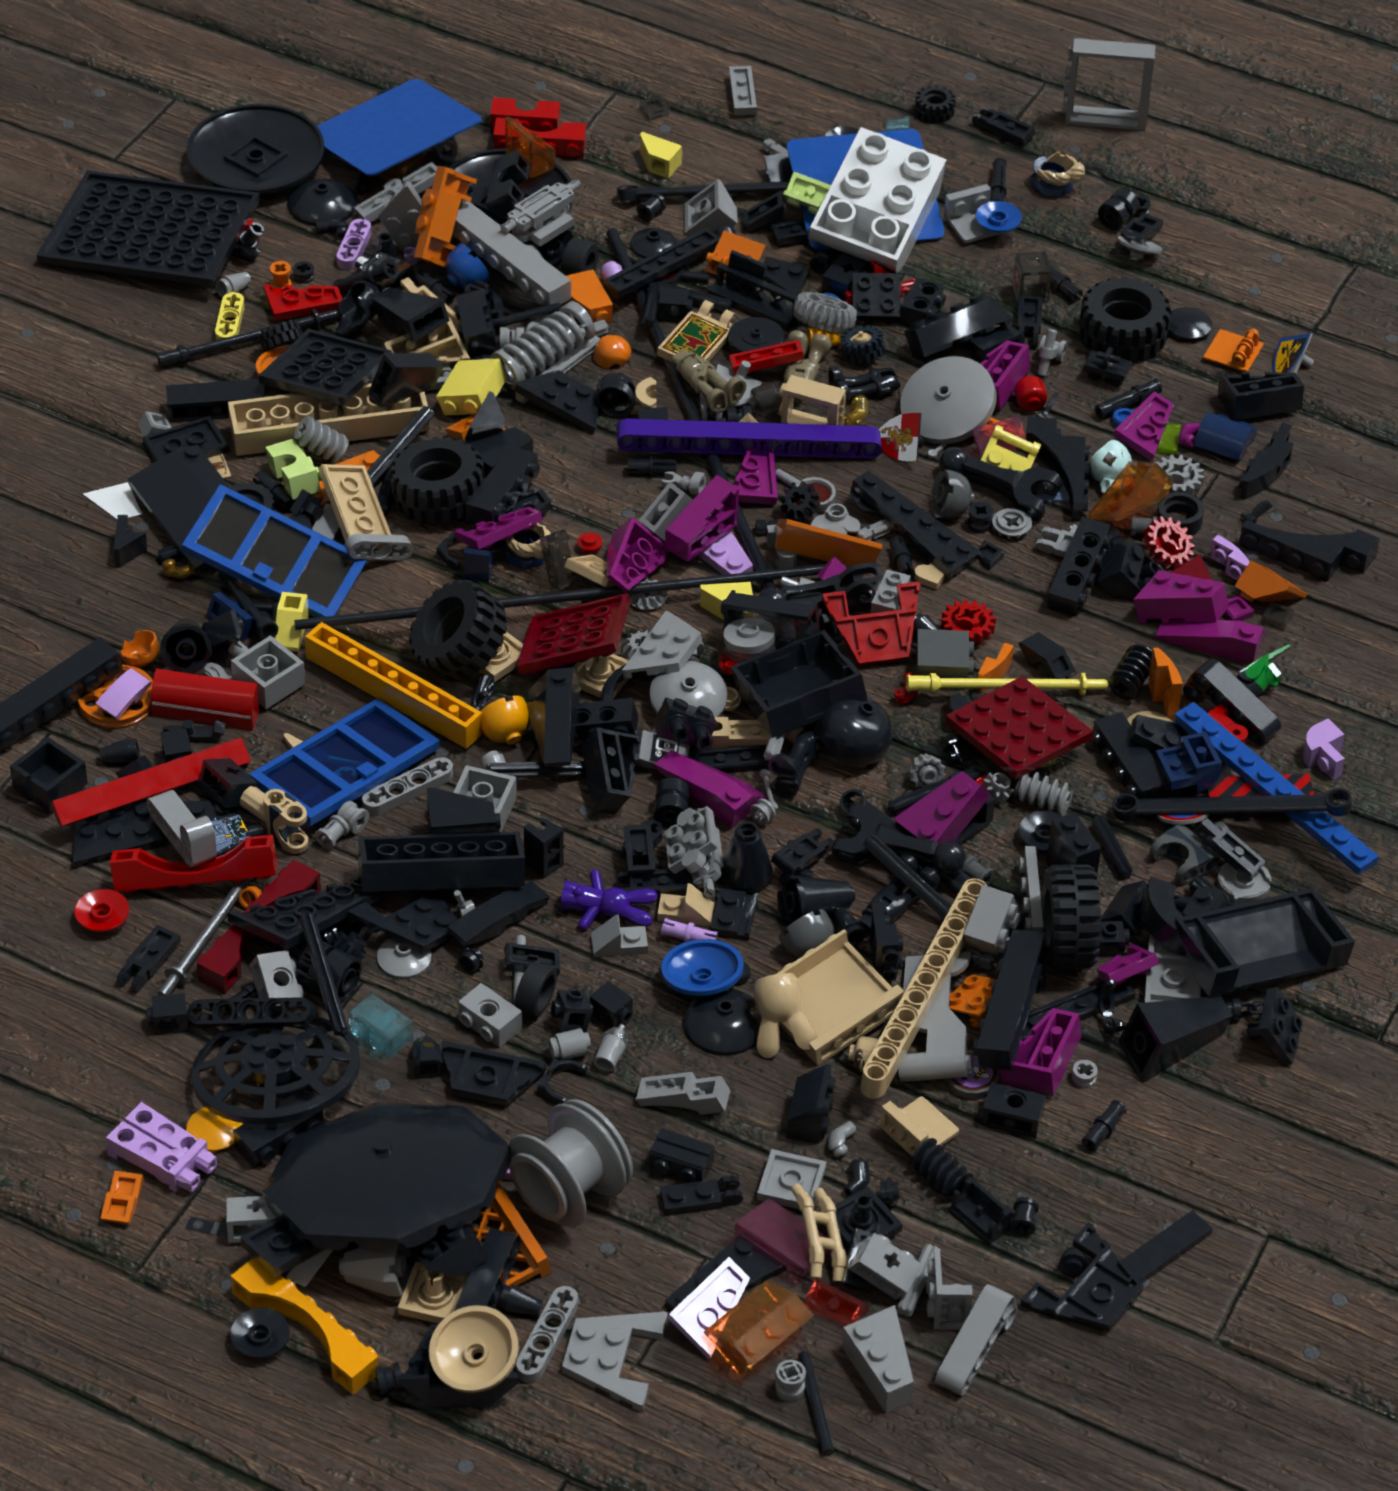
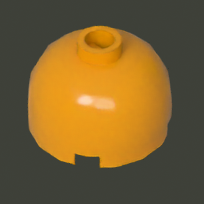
M512 696L513 701L506 702L505 698H501L490 703L480 711L482 712L481 729L487 738L493 742L507 743L509 745L521 740V736L525 734L530 724L527 703L523 697Z

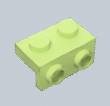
M793 172L788 188L784 190L783 196L787 200V204L797 208L800 205L805 206L809 212L817 215L831 185Z

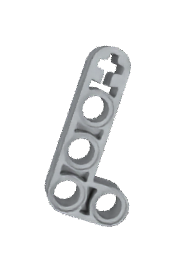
M174 790L147 799V808L152 819L189 867H195L217 857L215 831L207 816L196 819Z
M990 1284L984 1287L937 1372L936 1384L961 1396L967 1392L1000 1330H1008L1015 1318L1017 1304L1013 1295Z

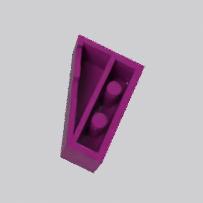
M716 475L666 528L665 548L688 562L735 528L738 518L739 488Z
M961 771L893 819L919 839L935 840L938 844L946 840L955 841L991 795L978 782Z

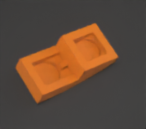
M1004 643L997 659L986 657L978 673V679H1001L1012 664L1014 645ZM976 689V692L982 693L988 689Z
M114 1171L110 1192L106 1193L100 1218L101 1221L130 1225L142 1190L143 1174Z

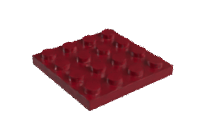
M628 593L534 615L517 663L520 675L525 673L535 674L542 669L551 667L560 668L567 663L576 661L581 663L597 656L607 657L617 652L631 603Z
M1023 676L947 714L945 720L949 727L1014 779H1018L1091 740L1093 736V730Z

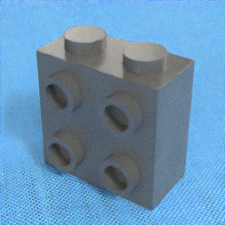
M918 629L916 676H929L930 673H936V676L940 678H968L969 675H973L974 660H969V657H973L974 642L969 641V631Z

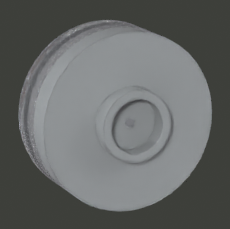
M743 618L733 621L724 630L726 655L730 659L741 663L761 654L775 651V629L773 625L759 618Z

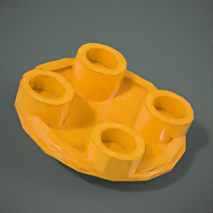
M205 1107L192 1114L187 1122L186 1131L198 1140L201 1138L207 1141L208 1151L215 1154L218 1150L228 1148L234 1144L233 1130L243 1125V1123L224 1119Z

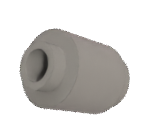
M581 1028L558 1033L553 1038L548 1039L553 1059L569 1060L586 1056L587 1049H591L589 1034L587 1032L583 1033Z

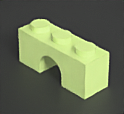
M294 439L265 447L269 468L276 478L283 477L285 490L293 500L297 499L302 489L310 494L321 491L319 482L322 479L318 471L319 468L314 467L311 457L306 456L303 447L298 446Z

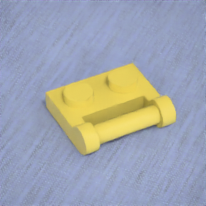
M996 425L981 461L1010 470L1025 471L1031 468L1041 444L1028 442L1002 430L1003 427ZM1000 439L1029 452L1027 458L996 445L997 440Z

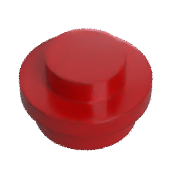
M588 532L579 536L577 544L583 554L595 555L602 547V538L596 533Z

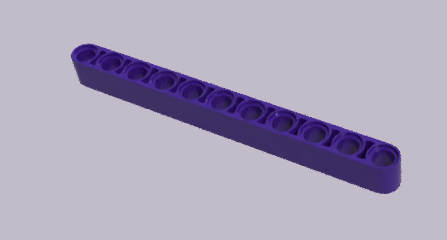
M623 419L616 426L617 446L623 451L746 455L749 446H752L756 451L752 452L751 455L768 456L769 453L767 451H771V448H773L774 456L873 459L882 453L880 431L872 426ZM761 447H763L764 452H759Z

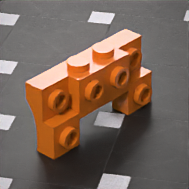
M437 166L432 189L426 188L422 198L420 214L416 221L414 234L419 235L414 254L415 258L446 269L445 262L447 257L456 247L448 243L451 240L460 202H471L472 197L466 196L469 183L476 184L477 179L447 167Z

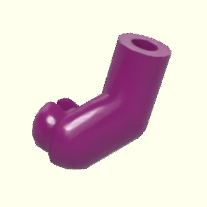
M1189 423L1182 426L1178 440L1183 447L1190 448L1194 446V443L1191 441L1195 440L1194 435H1197L1201 423Z

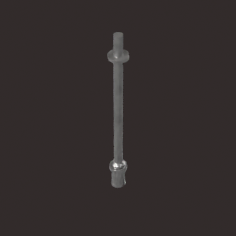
M252 878L236 882L178 965L166 968L164 972L168 979L157 995H168L176 985L186 984L188 977L185 972L235 904L240 892L247 887Z

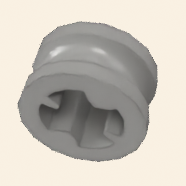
M763 798L759 799L756 804L749 808L751 817L760 825L768 824L776 816L774 806Z
M1089 1060L1077 1061L1073 1066V1083L1082 1088L1093 1086L1097 1080L1098 1073L1096 1064Z

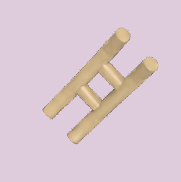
M795 1184L792 1186L791 1191L796 1197V1202L800 1207L810 1247V1278H822V1264H824L823 1249L832 1250V1281L842 1282L847 1257L842 1246L835 1214V1204L822 1188H818L814 1191L813 1195L818 1201L822 1212L813 1211L814 1204L811 1197L805 1192L801 1184ZM816 1223L826 1225L829 1238L819 1237Z

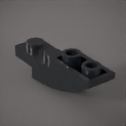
M1282 423L1279 431L1273 432L1270 442L1271 447L1267 446L1265 451L1258 450L1255 458L1249 459L1246 468L1247 474L1243 473L1239 482V488H1242L1241 499L1246 500L1262 492L1272 485L1286 470L1291 461L1294 444L1289 442L1292 425Z

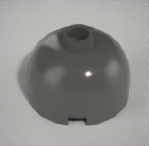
M943 469L944 472L940 471L937 474L931 494L935 495V503L930 502L931 514L935 518L956 519L962 516L968 507L973 504L974 492H972L971 485L964 475Z
M820 909V915L817 916L813 912L804 915L787 927L789 933L785 937L782 933L779 935L778 939L790 955L799 959L808 950L815 949L824 943L828 937L834 935V926L825 910Z

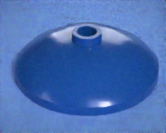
M699 939L682 943L671 949L665 955L661 964L662 977L669 987L682 994L696 997L712 996L726 991L739 981L744 970L743 958L736 948L728 943L712 939Z

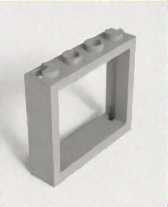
M1074 38L1073 47H1068L1067 61H1071V65L1066 66L1065 79L1070 80L1069 83L1064 85L1063 97L1068 98L1062 104V113H1066L1065 124L1146 131L1155 60V45ZM1079 56L1144 61L1138 111L1075 106L1074 98Z

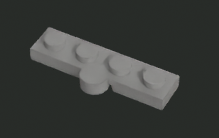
M431 162L405 177L403 183L399 179L388 181L384 185L385 190L354 207L356 214L361 219L368 220L369 222L377 220L380 209L390 202V198L395 193L398 194L406 181H410L418 194L426 190V188L432 187L437 166Z

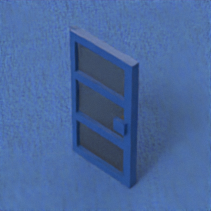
M221 484L217 487V490L186 537L180 550L279 600L282 592L307 594L308 614L315 618L336 616L365 565L368 563V559H353L344 545Z

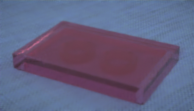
M770 1198L736 1222L734 1230L800 1276H804L810 1271V1247L804 1221ZM818 1231L819 1237L828 1238ZM823 1249L824 1260L831 1255L832 1250Z

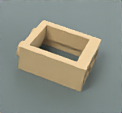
M794 375L790 376L787 383L782 384L779 394L782 397L779 408L781 423L844 425L846 389ZM793 397L827 406L828 419L793 409Z

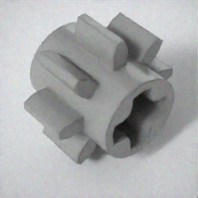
M988 773L980 784L995 799L994 805L999 802L1004 805L1014 789L1010 788V779L1002 773H995L994 775Z

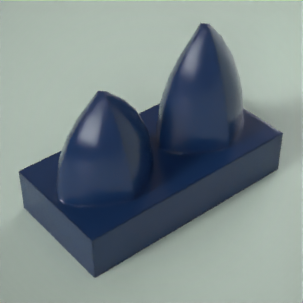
M221 592L213 593L206 615L214 619L228 611L235 610L237 617L241 616L244 624V631L240 641L246 640L249 630L256 625L253 617L243 610L242 605L238 601L228 599Z

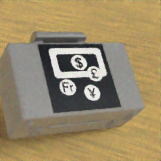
M655 727L651 732L643 730L637 734V736H640L641 742L637 748L638 759L634 764L636 766L655 769L653 767L654 763L671 750L687 757L689 755V745L657 736Z

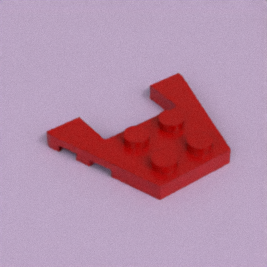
M920 582L897 584L896 590L900 610L855 616L849 615L845 591L822 594V601L857 666L908 660Z

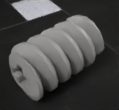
M305 416L294 432V438H299V446L304 447L307 444L308 451H312L315 448L316 455L319 456L323 453L325 460L331 457V463L333 464L338 463L341 457H343L349 443L345 435L342 433L338 434V431L330 429L327 425H322L318 420L314 421V418L310 416Z
M1038 772L1032 778L1027 773L1019 778L1014 792V799L1019 795L1021 802H1025L1028 799L1029 804L1032 806L1037 803L1041 809H1045L1048 806L1050 812H1055L1058 809V814L1064 816L1071 803L1073 790L1071 792L1068 791V783L1066 782L1062 788H1058V779H1055L1050 785L1049 776L1046 775L1042 781H1039Z

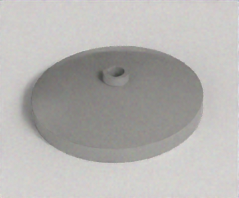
M958 356L940 358L922 366L908 380L901 395V413H922L920 436L924 437L926 442L933 444L960 442L976 434L989 421L996 405V388L988 371L978 362Z

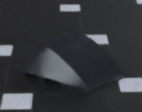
M431 1324L419 1344L418 1353L410 1359L409 1368L399 1378V1384L429 1407H490L519 1383L517 1372L514 1373L512 1370L501 1383L481 1392H461L444 1384L436 1375L429 1356L430 1341L439 1324ZM477 1353L473 1359L479 1360L483 1354Z

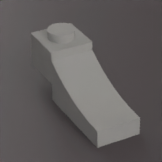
M692 1072L645 1077L641 1078L636 1101L640 1107L673 1106L697 1111L699 1115L720 1113L726 1110L730 1089L722 1076L696 1079Z

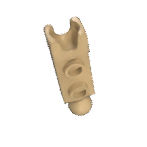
M715 717L717 725L711 736L713 746L710 749L729 748V746L766 745L768 743L770 734L759 720H728V717ZM803 727L786 732V740L794 743L798 734L804 730Z

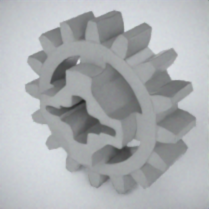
M1170 455L1168 460L1161 457V461L1155 462L1154 468L1151 469V485H1155V491L1162 490V496L1172 492H1184L1194 496V491L1199 493L1201 486H1203L1204 470L1199 469V463L1192 464V458L1184 460L1183 455H1180L1178 459Z

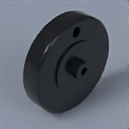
M761 317L742 319L736 322L728 332V346L733 354L785 343V333L782 327L772 320Z

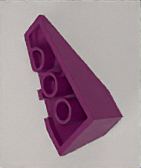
M631 517L612 535L608 545L606 577L626 593L665 561L668 553L665 543L635 518Z
M1170 619V623L1161 622L1155 639L1241 663L1251 664L1257 657L1267 628L1242 621L1185 622V619Z
M673 750L669 751L654 763L653 766L666 778H678L685 781L690 787V797L701 806H708L713 811L714 816L730 829L750 814L749 808L753 804H756L761 798L766 799L763 794L746 781Z

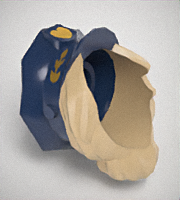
M1059 151L1049 157H1039L1034 161V171L1030 176L1031 187L1039 191L1043 196L1062 197L1073 190V183L1083 180L1085 176L1084 165L1077 162L1075 158L1069 157L1068 154L1060 155Z
M536 523L534 528L526 531L521 530L514 533L512 538L505 540L506 543L501 548V551L508 564L522 569L543 565L546 558L552 555L554 547L551 540L552 535L545 526Z

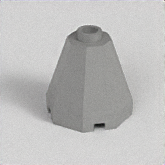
M402 1243L395 1244L394 1249L388 1252H371L358 1247L345 1252L344 1258H341L339 1262V1271L341 1275H344L348 1283L387 1296H402L412 1272V1265H407L406 1257H412V1254Z

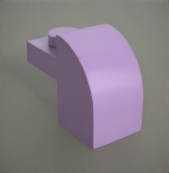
M1329 719L1317 723L1307 732L1303 760L1308 768L1317 764L1322 772H1325L1332 780L1341 777L1345 758L1340 752L1345 734Z

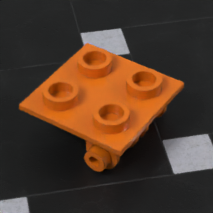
M724 230L714 252L708 253L706 256V262L709 263L705 272L717 276V266L720 263L728 265L732 250L746 256L750 255L753 259L759 261L766 245Z
M1220 329L1204 354L1203 359L1239 371L1248 372L1264 343L1259 342V332L1256 329L1247 330L1245 337Z
M971 974L950 994V1010L968 1014L971 1018L969 1020L970 1025L974 1028L980 1027L981 1019L986 1018L987 1000L992 998V983L994 979Z

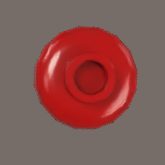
M1023 377L1016 383L1014 388L1017 404L1022 410L1036 411L1047 402L1046 388L1044 382L1039 377Z

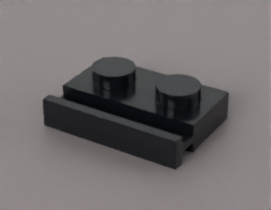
M720 888L710 931L718 932L717 936L737 939L739 936L745 937V940L749 941L758 903V893H754L753 896L746 895L744 891Z

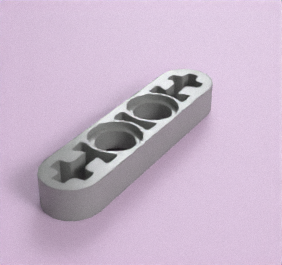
M436 758L378 785L363 794L362 808L366 809L369 815H379L426 793L427 788H437L453 778V764L447 758ZM416 778H422L426 780L422 784H415L412 782ZM393 789H401L403 790V793L399 795L391 794L390 791Z
M561 1286L552 1293L517 1359L516 1372L521 1381L534 1383L545 1372L577 1311L578 1294L575 1289L569 1286ZM565 1298L570 1299V1301H566L563 1305V1311L560 1310V1301H564ZM554 1318L558 1319L561 1324L558 1327L552 1328L547 1326L545 1322ZM538 1341H545L550 1346L545 1350H538L533 1345ZM532 1358H534V1368H531L529 1371L525 1370V1368L530 1366Z

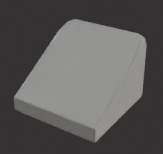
M146 411L138 423V428L143 437L172 428L166 415Z

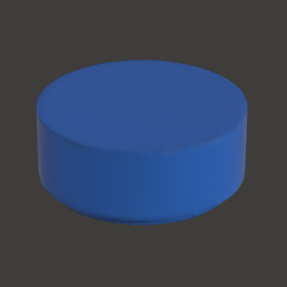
M1128 408L1116 410L1113 413V426L1117 428L1133 410Z

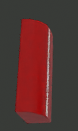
M156 669L151 689L152 716L192 720L193 722L214 725L215 720L226 723L225 727L253 731L259 715L257 683Z

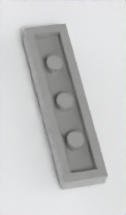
M1025 846L1024 857H1019V873H1024V877H1021V893H1026V897H1023L1022 907L1023 913H1028V918H1025L1024 929L1025 931L1043 932L1036 846Z

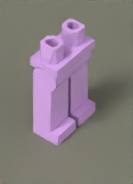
M143 1102L125 1118V1122L122 1121L106 1137L107 1153L109 1156L116 1160L121 1157L155 1175L159 1181L169 1185V1189L177 1192L180 1188L193 1192L200 1183V1175L195 1172L200 1169L209 1174L217 1167V1157L208 1151L207 1141L201 1138L198 1140L192 1134Z

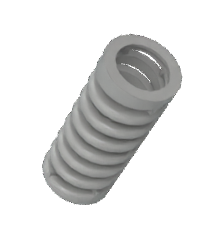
M570 301L561 307L559 312L552 313L549 318L540 321L539 325H534L530 331L522 333L520 338L513 339L510 344H506L500 350L492 353L490 359H500L508 376L504 385L514 390L517 382L525 380V378L535 377V373L543 372L545 366H552L555 363V359L560 360L564 357L565 353H571L574 350V346L580 347L584 342L595 337V326L587 311L579 303ZM573 316L580 321L581 325H577Z

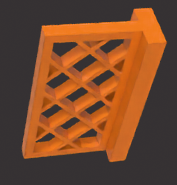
M497 1181V1191L491 1206L485 1212L480 1211L478 1218H483L480 1228H469L477 1235L480 1242L482 1237H486L489 1231L485 1230L488 1220L500 1221L501 1226L499 1230L520 1234L519 1252L521 1254L517 1255L515 1261L526 1262L530 1268L521 1273L512 1272L511 1270L506 1285L512 1286L515 1284L517 1286L537 1274L541 1278L549 1275L552 1271L547 1256Z

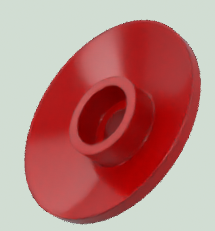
M109 889L94 890L83 895L78 900L74 911L75 918L83 928L89 931H111L121 926L127 920L129 904L127 899L119 892Z

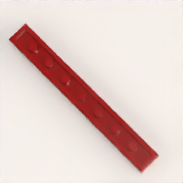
M241 737L54 800L50 804L61 828L199 781L203 760L231 758L237 765L243 766L249 764L251 759Z

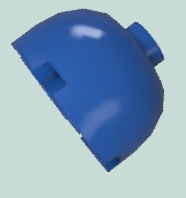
M462 243L456 246L447 257L445 268L449 275L446 276V279L454 288L459 286L464 290L469 283L474 284L476 279L487 283L490 280L488 270L478 257L474 258L469 254L471 250Z

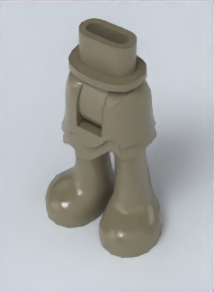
M798 330L790 332L787 342L799 339L805 356L808 349L807 335ZM816 334L812 337L808 359L799 360L793 364L790 363L785 370L784 383H787L791 375L814 381L819 373L820 360L831 349V340L826 335ZM793 397V402H803L802 399Z
M682 350L673 355L671 359L676 365V370L681 373L682 377L690 384L692 389L694 388L696 393L699 391L706 398L707 406L714 412L725 411L726 407H728V402L731 405H735L746 391V382L741 378L733 377L726 381L710 362L694 352ZM708 381H710L716 387V389H713L711 386H709Z

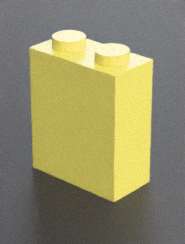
M500 359L458 361L436 398L445 416L477 414L489 391L493 392L496 397L508 377Z

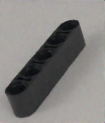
M492 1228L488 1231L482 1246L489 1258L471 1270L454 1311L468 1306H486L495 1309L519 1253L520 1234Z

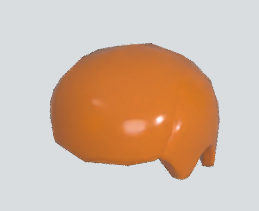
M606 335L597 342L593 359L605 369H610L613 364H619L622 367L624 363L630 360L632 349L627 340L621 336Z
M149 630L136 631L131 642L124 640L120 652L123 662L137 668L146 667L158 658L160 652L155 633Z

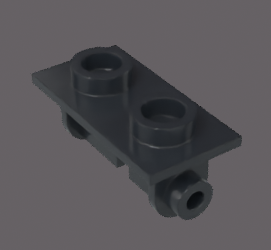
M961 735L950 738L943 750L944 753L949 752V761L956 764L973 760L975 757L972 750L974 749L978 758L986 756Z

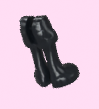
M832 366L828 369L829 385L846 389L845 404L853 399L870 394H875L876 396L891 394L900 389L901 386L893 368H873L868 373L856 377H844L842 371L837 366Z

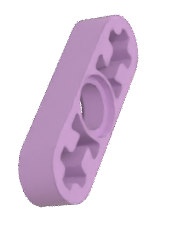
M356 219L350 223L337 251V266L340 269H354L356 260L362 256L371 237V224L368 220ZM350 243H358L359 245H357V246H350V245H348V244H350Z

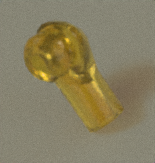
M863 395L853 398L854 410L844 416L846 423L850 426L868 416L869 401Z

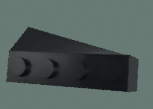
M981 294L969 298L970 303L965 305L958 303L949 307L950 311L947 313L941 311L932 314L931 319L926 322L923 319L912 323V328L905 330L904 333L913 358L926 357L952 347V341L956 344L972 339V333L973 335L984 332L988 333L995 330L994 325L1013 323L1012 317L993 297L983 298Z

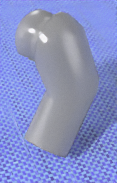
M847 1121L829 1134L828 1148L833 1151L835 1157H839L848 1151L847 1146L844 1144L845 1139L857 1132L855 1125L851 1121Z

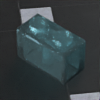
M372 993L349 1012L350 1031L357 1038H362L371 1044L377 1052H382L390 1058L413 1040V1021Z

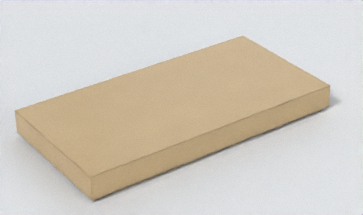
M321 464L318 471L345 542L351 535L357 533L391 535L365 466ZM379 544L375 548H383L385 544Z

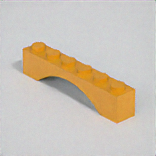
M255 1258L231 1275L232 1294L250 1309L268 1308L275 1310L309 1329L320 1340L328 1354L332 1368V1378L352 1395L375 1378L374 1366H378L379 1360L375 1350L370 1346H364L358 1341L356 1335L351 1330H345L337 1323V1320L331 1313H325L321 1310L312 1297L309 1295L305 1296L297 1290V1287L290 1279H284L281 1275L273 1276Z

